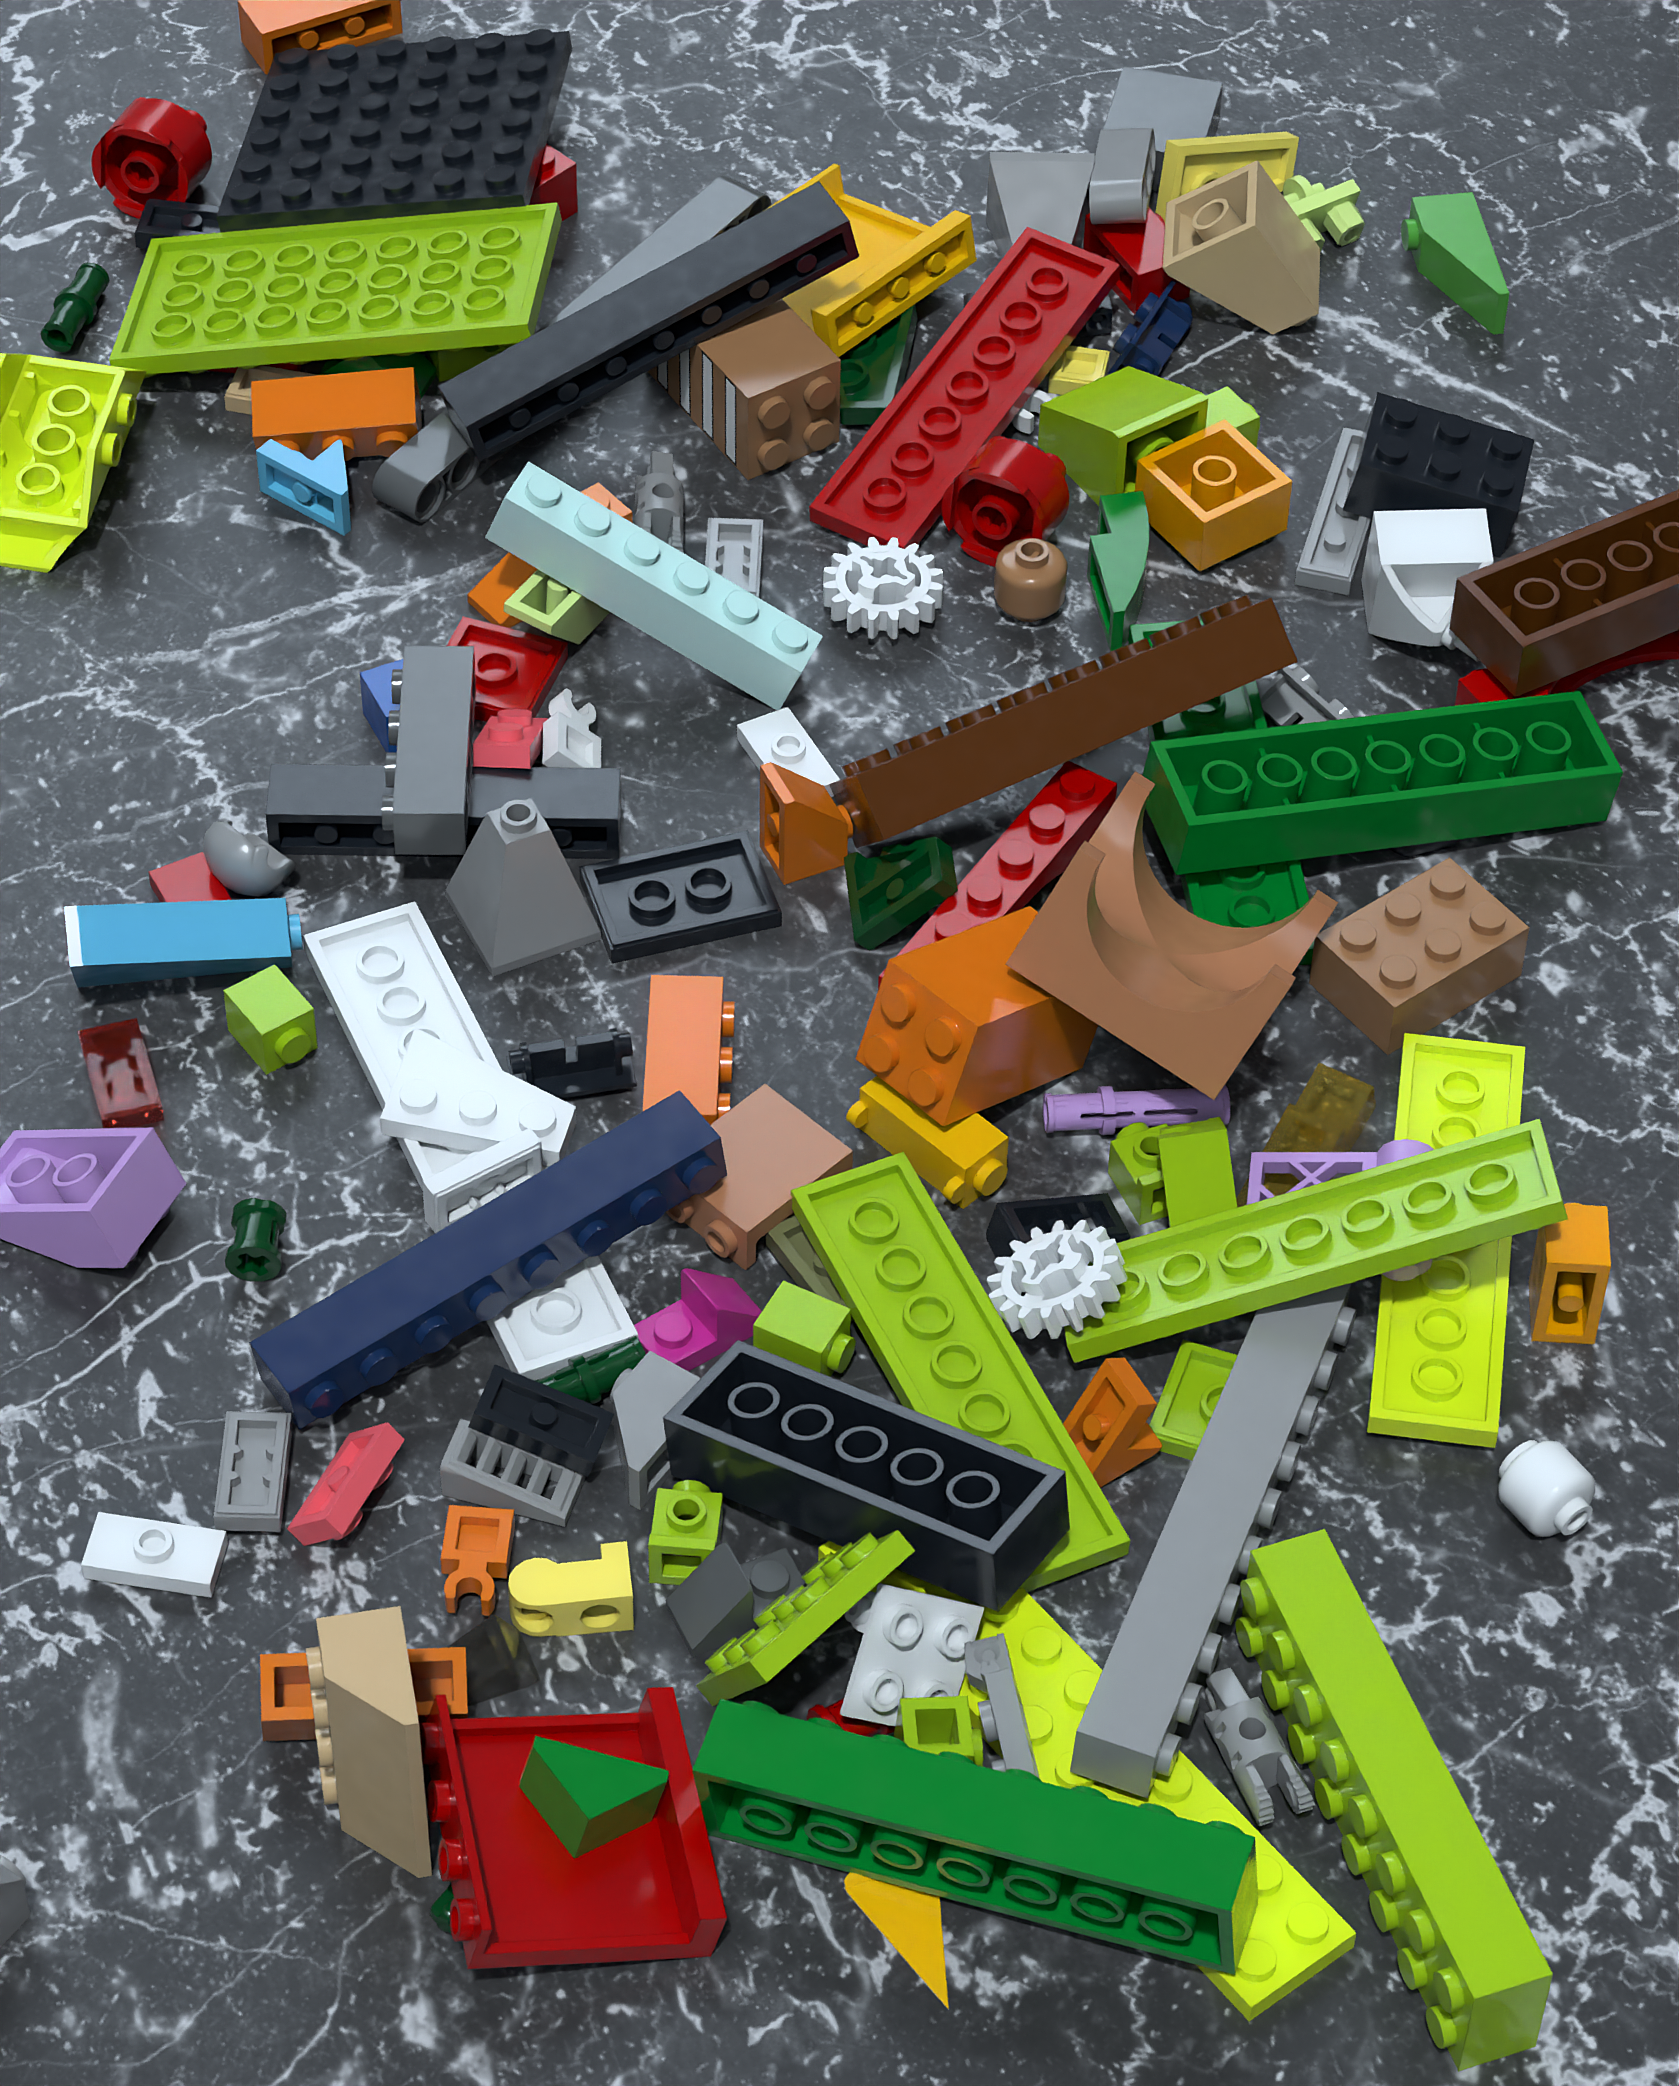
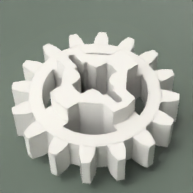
M869 537L868 547L861 548L851 542L848 544L847 556L839 553L832 555L831 567H825L823 572L824 607H831V619L834 622L847 618V631L850 633L855 632L860 627L867 628V635L870 639H874L879 631H887L891 639H897L898 629L905 627L909 632L915 634L919 632V620L932 623L935 620V609L942 608L943 602L942 569L934 568L935 557L932 554L919 557L918 544L913 543L906 549L899 548L898 538L892 537L886 546L879 545L875 537Z
M1062 1220L1055 1222L1050 1233L1043 1234L1038 1227L1031 1229L1032 1240L1026 1244L1013 1240L1010 1243V1247L1014 1254L1011 1257H997L994 1264L999 1273L987 1278L988 1285L992 1291L989 1294L990 1300L1001 1319H1004L1008 1330L1013 1333L1023 1328L1029 1339L1035 1338L1042 1329L1048 1330L1051 1339L1058 1338L1063 1326L1071 1325L1076 1332L1083 1330L1082 1319L1088 1315L1099 1319L1105 1316L1101 1304L1104 1301H1118L1121 1295L1116 1285L1127 1281V1275L1122 1266L1125 1262L1115 1239H1110L1106 1229L1102 1226L1091 1231L1086 1220H1080L1072 1230H1066Z

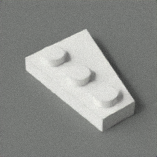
M415 1028L382 1111L380 1126L381 1134L471 1152H481L531 1128L542 1142L543 1165L551 1166L565 1156L576 1125V1106Z

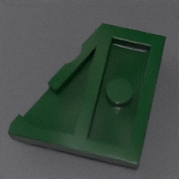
M937 837L916 840L908 846H902L901 844L885 846L882 848L881 856L867 859L859 852L850 853L844 857L854 941L869 951L891 936L898 934L907 925L935 906L943 903L948 897L958 891L952 847Z

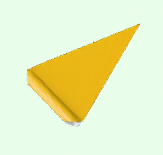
M850 1872L844 1880V1889L948 2008L940 1896Z

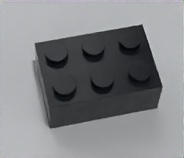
M1377 392L1360 440L1343 511L1372 519L1374 511L1486 508L1492 554L1500 558L1519 512L1535 439L1468 420L1455 414L1445 413L1412 403L1406 399Z

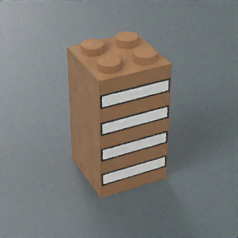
M783 299L648 371L747 480L839 442L841 360Z

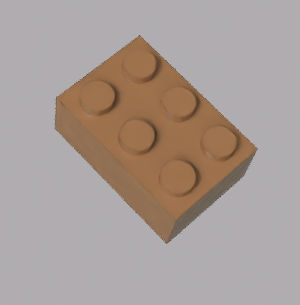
M1449 857L1318 933L1314 940L1309 984L1384 1053L1389 1055L1402 1047L1404 1033L1422 1035L1521 976L1530 927Z

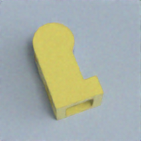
M627 1541L600 1544L601 1559L557 1564L546 1558H532L517 1565L509 1575L508 1582L509 1609L513 1625L522 1633L539 1637L634 1630L633 1593Z

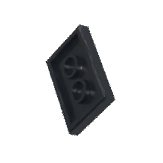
M748 830L579 866L580 883L593 917L601 931V938L611 964L782 926L781 909Z

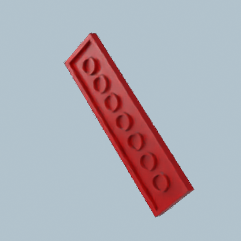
M1027 227L809 506L810 521L868 546L869 537H875L879 545L886 546L892 537L898 538L899 548L906 549L913 543L918 544L942 513V499L947 487L992 437L1000 436L1117 283L1120 274V264Z

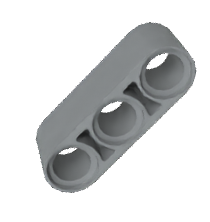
M1153 128L1101 129L1089 188L1090 217L1093 225L1146 222L1156 165L1155 134Z

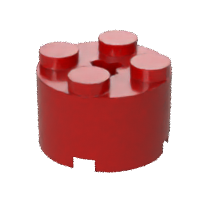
M145 97L134 99L106 131L93 150L92 171L98 186L102 189L105 185L108 191L115 197L112 203L122 212L140 219L146 201L149 198L186 202L204 180L212 163V149L206 134L207 124L204 118L196 111L185 110L177 104L166 100Z
M1003 436L992 437L974 454L944 492L942 499L943 521L948 531L954 527L963 540L960 547L969 556L981 563L995 567L997 556L1005 546L1016 540L1027 538L1047 541L1067 514L1070 500L1068 485L1064 478L1066 476V467L1058 456L1052 453H1044L1031 444L1007 439Z

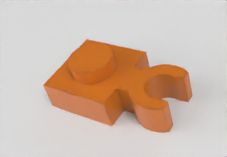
M449 1505L440 1558L442 1574H450L444 1584L445 1607L448 1613H456L459 1597L471 1592L481 1596L482 1615L490 1616L496 1603L495 1585L492 1578L507 1579L515 1529L514 1509Z

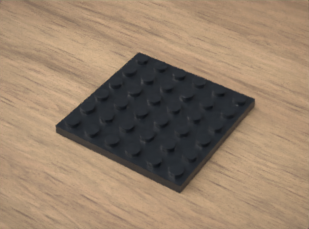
M537 29L527 34L503 36L500 33H487L478 38L453 39L442 36L431 39L428 42L404 43L399 40H391L375 46L355 47L352 44H340L331 49L307 51L304 48H290L282 53H275L216 215L220 233L529 205L573 49L569 31L552 32L548 29Z

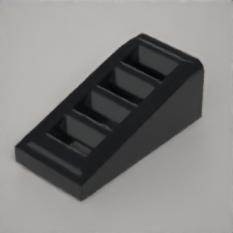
M1108 1193L997 1203L986 1232L987 1242L995 1258L1011 1257L1014 1254L1010 1247V1243L1013 1240L1026 1244L1032 1240L1031 1229L1038 1227L1041 1231H1044V1234L1050 1233L1055 1222L1062 1220L1064 1225L1067 1224L1069 1229L1072 1230L1080 1220L1091 1217L1096 1228L1104 1227L1109 1238L1115 1239L1116 1243L1129 1240L1131 1236Z

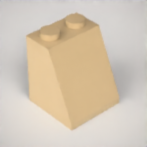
M1258 160L1166 203L1163 269L1168 276L1271 334H1275L1290 326H1299L1311 317L1319 314L1320 247Z

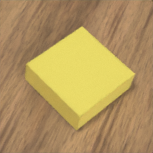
M1069 345L1051 368L1048 393L1063 395L1100 377L1107 376L1110 351Z

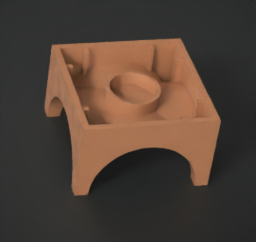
M1135 771L1090 841H1084L1006 962V965L1215 1100L1290 989L1296 978L1292 973L1334 911L1338 902L1317 890L1312 898L1292 915L1272 924L1250 928L1222 926L1190 913L1167 894L1154 876L1148 863L1143 844L1142 826L1145 807L1155 783Z

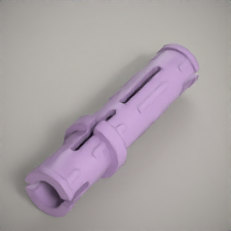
M1224 1085L1215 1100L1196 1088L1114 1092L1112 1086H1098L1097 1093L1056 1095L1045 1093L1043 1096V1123L1046 1133L1098 1129L1101 1135H1112L1115 1133V1128H1125L1136 1122L1146 1123L1148 1127L1164 1123L1171 1126L1220 1117L1224 1125H1228L1230 1119V1098L1226 1085Z

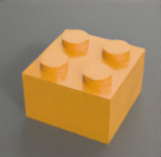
M1226 419L1137 460L1135 492L1143 491L1149 524L1199 572L1287 530L1292 480Z

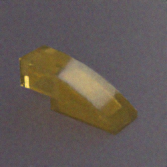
M1318 1063L1296 1105L1288 1104L1262 1152H1350L1376 1107L1374 1086ZM1265 1173L1264 1187L1275 1196L1287 1193L1301 1182L1291 1173ZM1249 1177L1236 1198L1237 1208L1247 1205Z

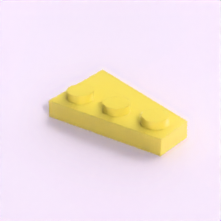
M1272 132L1166 140L1155 213L1159 214L1165 222L1167 202L1257 160L1278 190L1282 192L1284 182L1288 178L1293 177L1299 137L1289 132Z

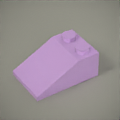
M153 1127L16 1130L12 1132L0 1148V1239L76 1268H124L127 1263L135 1258L139 1247L158 1221L167 1215L170 1205L186 1185V1182Z

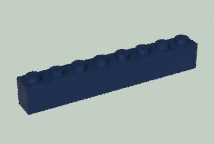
M680 1090L249 1342L261 1380L285 1412L291 1413L292 1421L299 1430L318 1418L330 1416L343 1403L372 1386L387 1382L397 1371L427 1353L441 1350L454 1337L481 1321L493 1319L506 1306L535 1289H541L550 1285L560 1274L589 1257L602 1254L612 1243L639 1227L656 1222L666 1211L691 1196L708 1191L718 1180L727 1176L721 1137Z

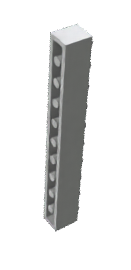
M1344 1284L1257 1310L1077 1728L1070 1772L1148 1798L1158 1773L1166 1776L1171 1774L1182 1737L1174 1735L1179 1722L1190 1725L1194 1718L1202 1693V1686L1195 1684L1199 1672L1211 1675L1215 1667L1223 1641V1636L1215 1634L1220 1622L1231 1625L1235 1618L1242 1596L1240 1586L1236 1585L1240 1573L1247 1575L1250 1550L1262 1547L1263 1539L1256 1537L1259 1526L1271 1529L1282 1497V1491L1276 1490V1485L1279 1479L1290 1482L1294 1474L1301 1451V1445L1294 1443L1298 1433L1309 1436L1320 1404V1399L1313 1397L1316 1388L1328 1390L1337 1365L1339 1354L1331 1352L1334 1344L1346 1346L1357 1312V1310L1347 1307L1351 1284Z

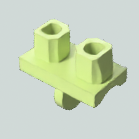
M1301 175L1288 178L1284 182L1283 197L1318 244L1320 252L1325 242L1320 233L1328 230L1336 243L1341 246L1352 243L1360 237L1365 222L1355 207L1361 190L1353 179L1326 190L1321 183L1311 185Z

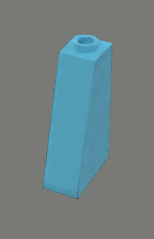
M286 898L64 907L69 965L77 988L264 970L274 964L278 968L292 967L291 950L303 949L299 914L287 915Z

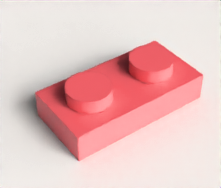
M505 709L499 711L498 716H491L473 743V767L531 769L543 749V723L548 718H532V712L524 709Z
M388 1422L349 1433L287 1530L303 1546L329 1539L340 1540L347 1536L360 1522L363 1515L360 1508L371 1491L378 1488L391 1474L394 1467L391 1460L405 1439Z

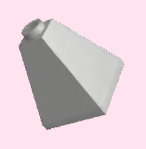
M990 152L986 223L1001 258L1005 256L1027 227L1080 248L1084 237L1085 215L1090 213L1089 188L1092 169L1095 165V153Z
M531 798L512 800L504 804L502 808L487 812L446 888V898L491 976L493 977L601 940V931L550 828Z

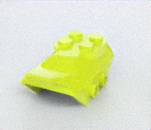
M0 353V566L48 573L66 548L87 528L109 468L118 465L127 435L135 421L137 411L136 397L146 374L145 370L22 353Z

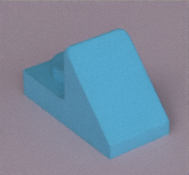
M269 439L256 450L261 492L343 536L351 531L342 440L339 439L313 461L306 458L302 453L291 450L272 439Z

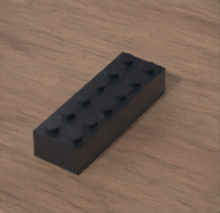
M739 1340L663 1417L671 1475L683 1480L699 1481L707 1485L711 1492L723 1493V1497L842 1547L850 1542L855 1544L868 1533H871L878 1540L899 1530L915 1551L895 1569L997 1612L1001 1610L1070 1529L1065 1471Z

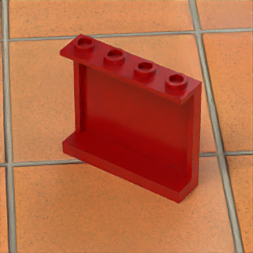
M673 1687L647 1688L637 1713L450 1719L446 1694L435 1695L427 1723H419L422 1764H428L431 1776L427 1791V1808L430 1821L432 1823H440L443 1839L440 1842L438 1852L439 1872L442 1881H451L454 1899L450 1907V1929L453 1940L455 1942H463L468 1969L711 1957L727 1916ZM535 1736L669 1770L667 1783L652 1821L574 1859L519 1787L521 1775Z

